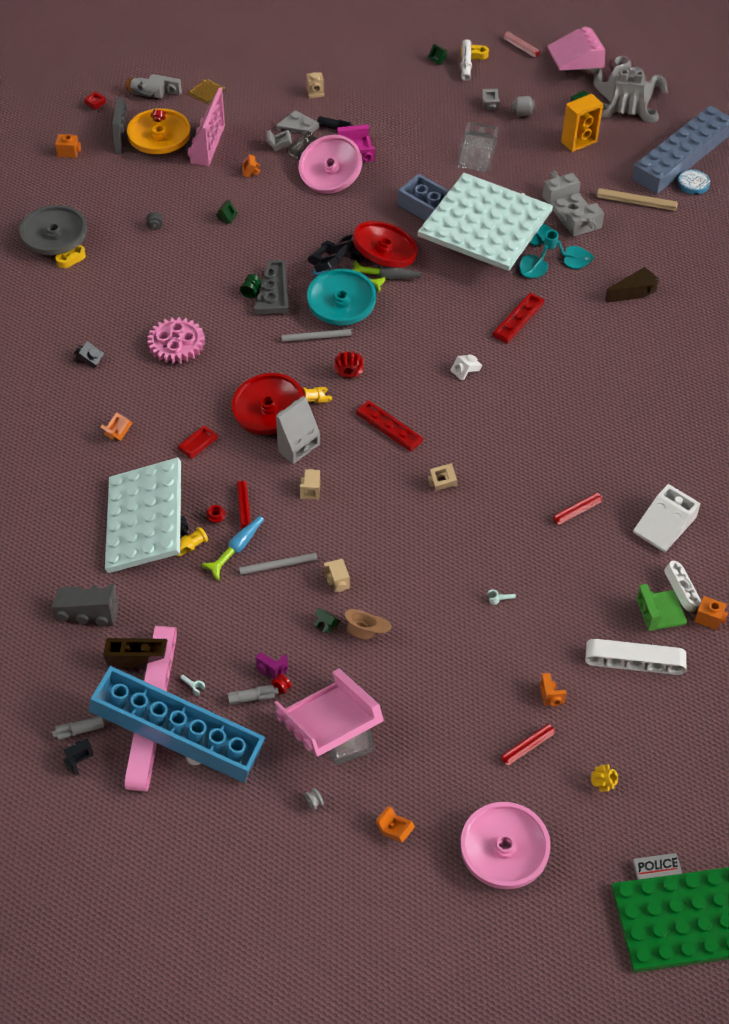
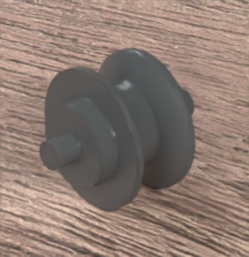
M158 212L147 214L146 226L152 230L160 229L163 225L162 215Z

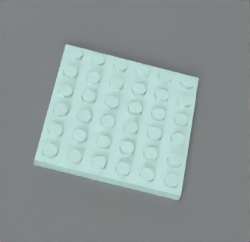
M463 173L418 230V236L509 271L549 216L553 205Z

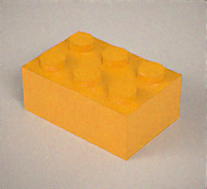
M593 94L566 104L561 142L571 152L596 143L598 140L603 103Z

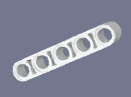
M590 639L586 642L585 661L592 666L681 675L686 672V651L682 648L602 639Z

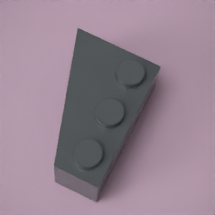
M109 584L108 588H99L98 585H92L91 589H82L81 586L58 588L52 605L55 619L60 621H76L81 624H98L99 626H114L119 609L115 584Z

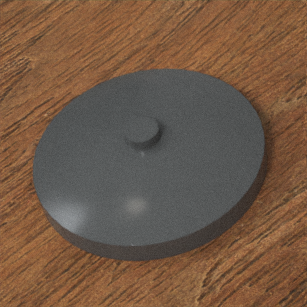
M50 205L36 209L23 219L19 231L23 244L29 250L43 255H57L71 251L79 246L86 238L88 228L84 215L77 209L64 205Z

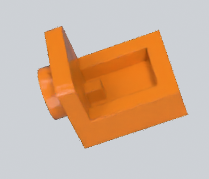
M116 412L107 427L102 424L100 428L105 431L104 435L111 440L115 437L121 441L133 422Z
M387 806L376 820V824L383 836L401 843L404 842L415 828L411 820L396 815L390 806Z

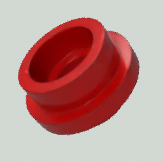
M154 109L153 113L150 114V117L155 122L166 120L165 112L162 110Z
M212 505L207 510L206 516L210 522L219 523L225 519L226 513L220 505Z

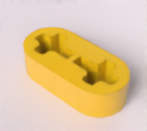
M471 45V59L485 60L488 58V47Z
M79 245L71 251L57 254V266L65 269L80 262L86 257L85 248Z

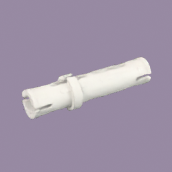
M470 40L462 41V62L460 68L463 81L471 79L472 43Z

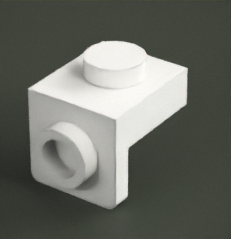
M470 354L457 356L451 372L460 380H464L468 372L480 371L482 364L477 361L478 359Z

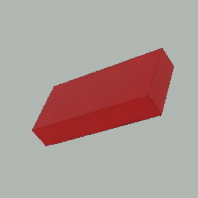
M204 425L179 444L178 450L192 459L217 440L218 436Z

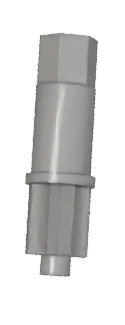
M273 685L228 693L229 704L234 705L272 699L279 692L278 688H274Z
M97 716L56 726V730L52 731L53 738L58 737V740L74 737L81 733L104 728L102 717Z

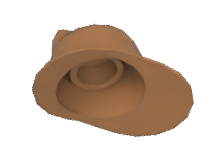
M349 609L345 612V618L348 621L346 631L356 638L370 639L376 633H386L391 630L392 625L384 618L367 614L357 609Z

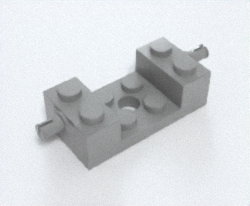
M555 170L551 171L550 176L553 179L544 181L542 196L548 204L553 205L552 210L570 234L574 237L602 228L604 212L597 203L587 204L579 193L580 181L573 173L559 176Z

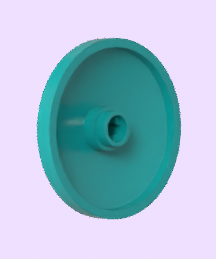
M334 269L320 274L311 282L307 291V302L310 311L321 321L332 325H350L362 321L373 311L376 304V289L372 281L358 271Z

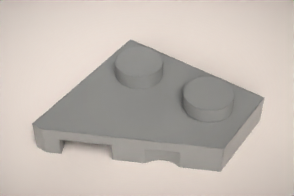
M296 110L276 125L277 131L289 129L290 133H300L308 136L319 128L318 122Z

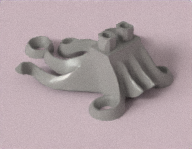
M619 56L613 61L612 67L614 69L610 73L607 82H602L601 68L587 69L594 72L593 83L595 88L610 101V105L603 103L604 110H602L601 118H610L613 113L618 112V114H638L642 121L654 123L659 120L658 112L654 109H648L647 105L655 86H660L663 93H668L664 77L654 75L647 82L644 71L639 67L631 68V61L625 56Z

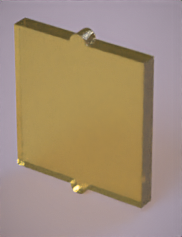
M206 78L190 90L189 94L196 97L197 100L209 104L218 88H222V93L226 90L218 85L217 82L214 83Z

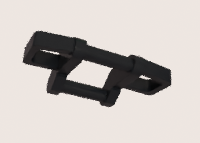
M353 234L342 237L337 244L328 240L324 241L321 247L308 257L309 263L315 265L316 272L331 269L342 261V257L347 252L354 249ZM325 252L331 254V255L322 257V255H323Z

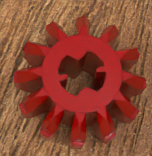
M347 350L344 353L339 352L334 359L335 372L338 373V376H344L345 378L359 377V374L364 369L363 357L360 356V353H354L353 350L351 352Z

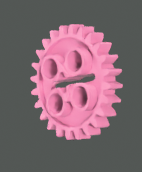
M171 317L169 322L164 319V323L158 322V327L153 326V330H150V335L147 336L150 353H153L154 358L158 357L159 361L165 359V363L171 360L172 364L175 361L181 364L182 360L188 362L189 357L195 359L194 354L200 355L199 350H203V345H205V336L202 328H199V324L194 325L193 320L188 322L187 318L181 321L180 317L177 320Z

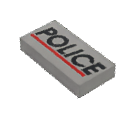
M677 853L636 858L632 861L637 880L682 874Z

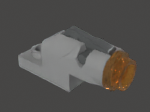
M151 74L149 79L128 78L125 84L126 90L130 93L145 97L162 99L165 93L180 95L182 92L181 79Z

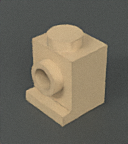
M322 72L306 74L309 98L324 97Z
M452 463L430 469L431 476H428L430 487L434 486L435 491L457 486V478Z
M305 469V477H301L300 499L319 500L320 470Z
M339 559L324 563V576L327 578L328 585H332L334 592H342L345 589H349L350 577L344 560Z

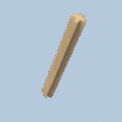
M599 188L597 192V197L601 199L676 211L678 205L677 201Z

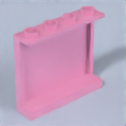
M340 668L332 672L335 683L287 708H284L278 701H275L277 709L275 715L280 723L284 722L289 732L292 731L299 742H303L307 751H312L317 757L384 721L379 703Z

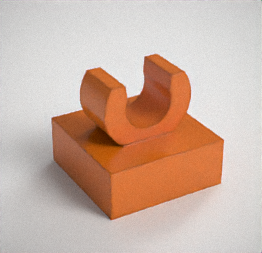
M251 154L248 155L242 164L243 176L249 178L251 173L258 175L261 171L258 169L260 164L255 162V156Z

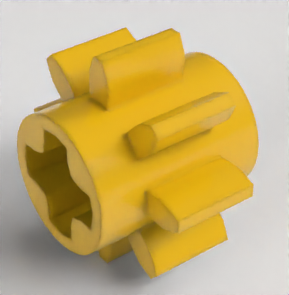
M609 764L595 767V771L592 772L591 782L594 787H599L600 792H607L614 789V785L618 783V774L616 770L610 769Z

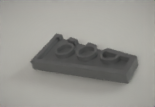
M124 97L117 98L112 122L115 154L122 153L125 119L128 112L127 103H124Z
M268 260L264 280L254 307V314L289 313L285 260Z

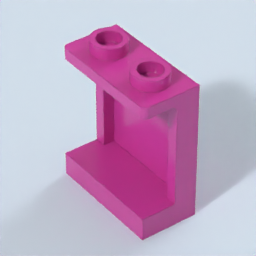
M368 124L337 128V135L351 139L358 146L362 162L375 161V148L371 144Z

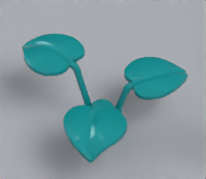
M542 224L529 242L533 246H538L542 243L544 245L540 259L533 254L524 256L520 262V271L527 278L543 276L548 270V263L543 261L547 249H554L556 246L559 247L562 256H565L564 264L571 269L585 267L594 260V256L589 251L578 246H569L564 252L561 241L558 240V232L552 230L546 224Z

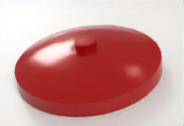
M366 221L359 224L353 233L352 240L356 249L367 259L377 264L401 268L411 265L417 257L418 246L415 240L404 230L392 224L380 221Z
M281 373L259 374L246 380L236 390L232 398L233 415L236 422L243 429L251 433L261 435L277 433L276 415L289 407L295 400L303 397L304 394L299 383L290 376Z

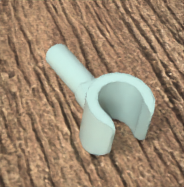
M494 589L488 591L489 602L492 605H497L499 600L516 598L515 594L503 595Z
M184 675L180 677L182 681L193 688L192 692L195 696L200 695V691L196 689L197 687L205 690L204 682L191 681Z

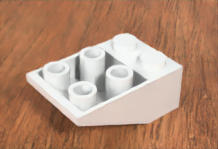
M668 484L657 495L634 528L633 533L665 553L696 519L701 503Z

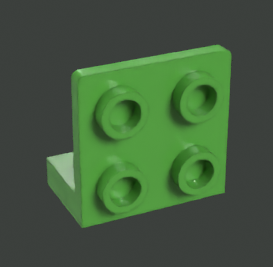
M647 584L639 585L636 600L648 631L686 625V617L674 590L653 593V591L649 590Z

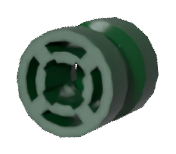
M248 274L240 287V292L247 298H253L261 287L262 280L255 274Z

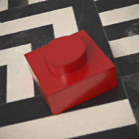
M93 92L84 98L85 104L95 110L107 103L106 97L97 92Z

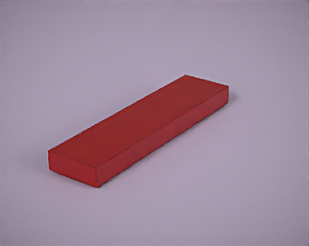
M530 292L493 332V337L508 344L542 307L545 299Z
M369 400L356 410V414L410 452L423 442L422 436Z

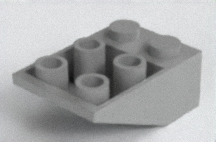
M305 396L295 400L289 407L276 415L278 452L292 464L320 445V431Z

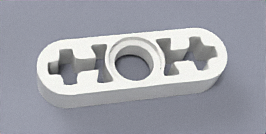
M671 561L665 567L664 572L681 605L687 611L694 612L700 606L701 599L683 566L676 561Z

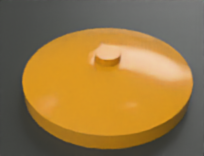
M158 108V110L165 112L166 120L162 122L153 121L150 114L153 113L154 109H150L136 115L128 124L127 135L131 145L137 150L149 154H165L176 151L188 142L191 135L188 119L183 114L171 109Z

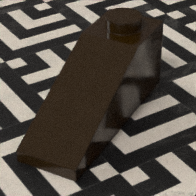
M643 267L607 288L605 301L609 303L644 298L657 290L659 278L646 267Z
M107 638L103 657L108 668L110 666L116 669L134 668L164 659L168 640L155 638Z

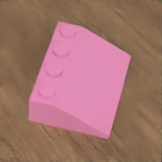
M590 27L577 29L547 45V49L559 70L604 68L606 50Z
M218 88L204 117H201L200 126L196 129V136L193 137L192 146L188 149V157H190L191 164L209 166L225 127L222 88Z

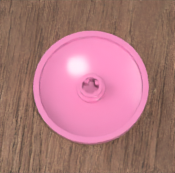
M327 135L313 141L303 151L299 160V173L304 184L314 192L321 194H332L346 189L357 179L362 168V156L358 146L351 139L341 135Z
M496 802L481 807L469 817L462 831L460 848L466 867L479 881L494 888L516 889L533 882L545 869L550 854V837L542 820L530 809L516 803Z

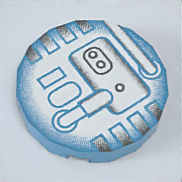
M685 170L678 177V186L683 192L688 194H703L709 189L710 178L700 170Z

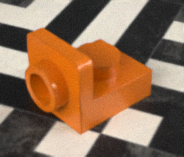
M542 673L540 689L544 706L564 704L567 695L566 690H556V683L552 681L551 674Z

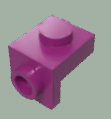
M261 651L255 657L257 670L261 674H267L273 679H277L279 673L284 675L288 670V656L285 654L277 662Z

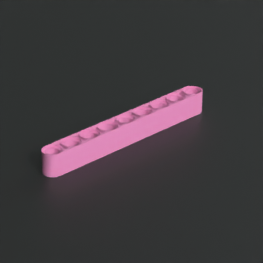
M155 626L153 638L167 639L168 642L164 659L147 664L144 681L167 692L177 638V628ZM136 733L133 736L127 766L125 790L147 792L150 785L157 743Z

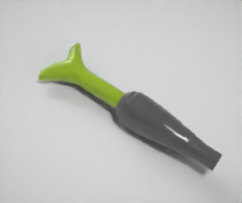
M354 260V268L352 269L360 273L380 275L385 277V279L421 277V272L387 266H382L381 268L363 267L356 260Z

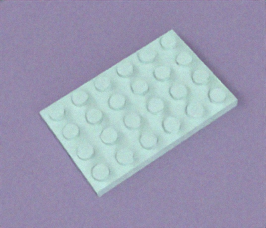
M179 458L109 477L105 570L108 573L180 554L181 461Z

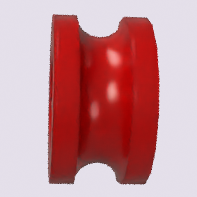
M281 673L277 675V679L274 678L271 681L273 687L278 688V692L281 694H285L287 692L286 689L292 687L290 680Z

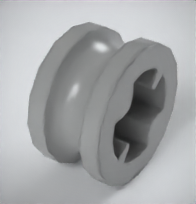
M316 788L311 789V793H304L305 799L312 810H316L318 805H324L323 799Z

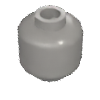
M518 96L512 103V112H515L517 117L531 116L532 112L535 111V102L530 96Z

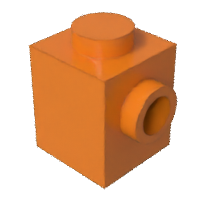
M58 134L55 143L57 157L76 158L78 152L81 151V143L78 142L77 135Z
M703 596L694 622L718 630L720 623L724 624L728 613L724 612L727 604Z

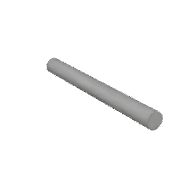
M351 329L281 335L282 342L344 337L351 336L352 334Z
M312 553L239 567L240 575L317 561V555Z

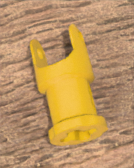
M326 387L302 388L308 402L328 403L332 400V396H325V393L328 391Z
M197 527L196 531L188 536H182L180 540L181 553L176 556H182L193 551L202 542L206 543L208 537L201 527Z

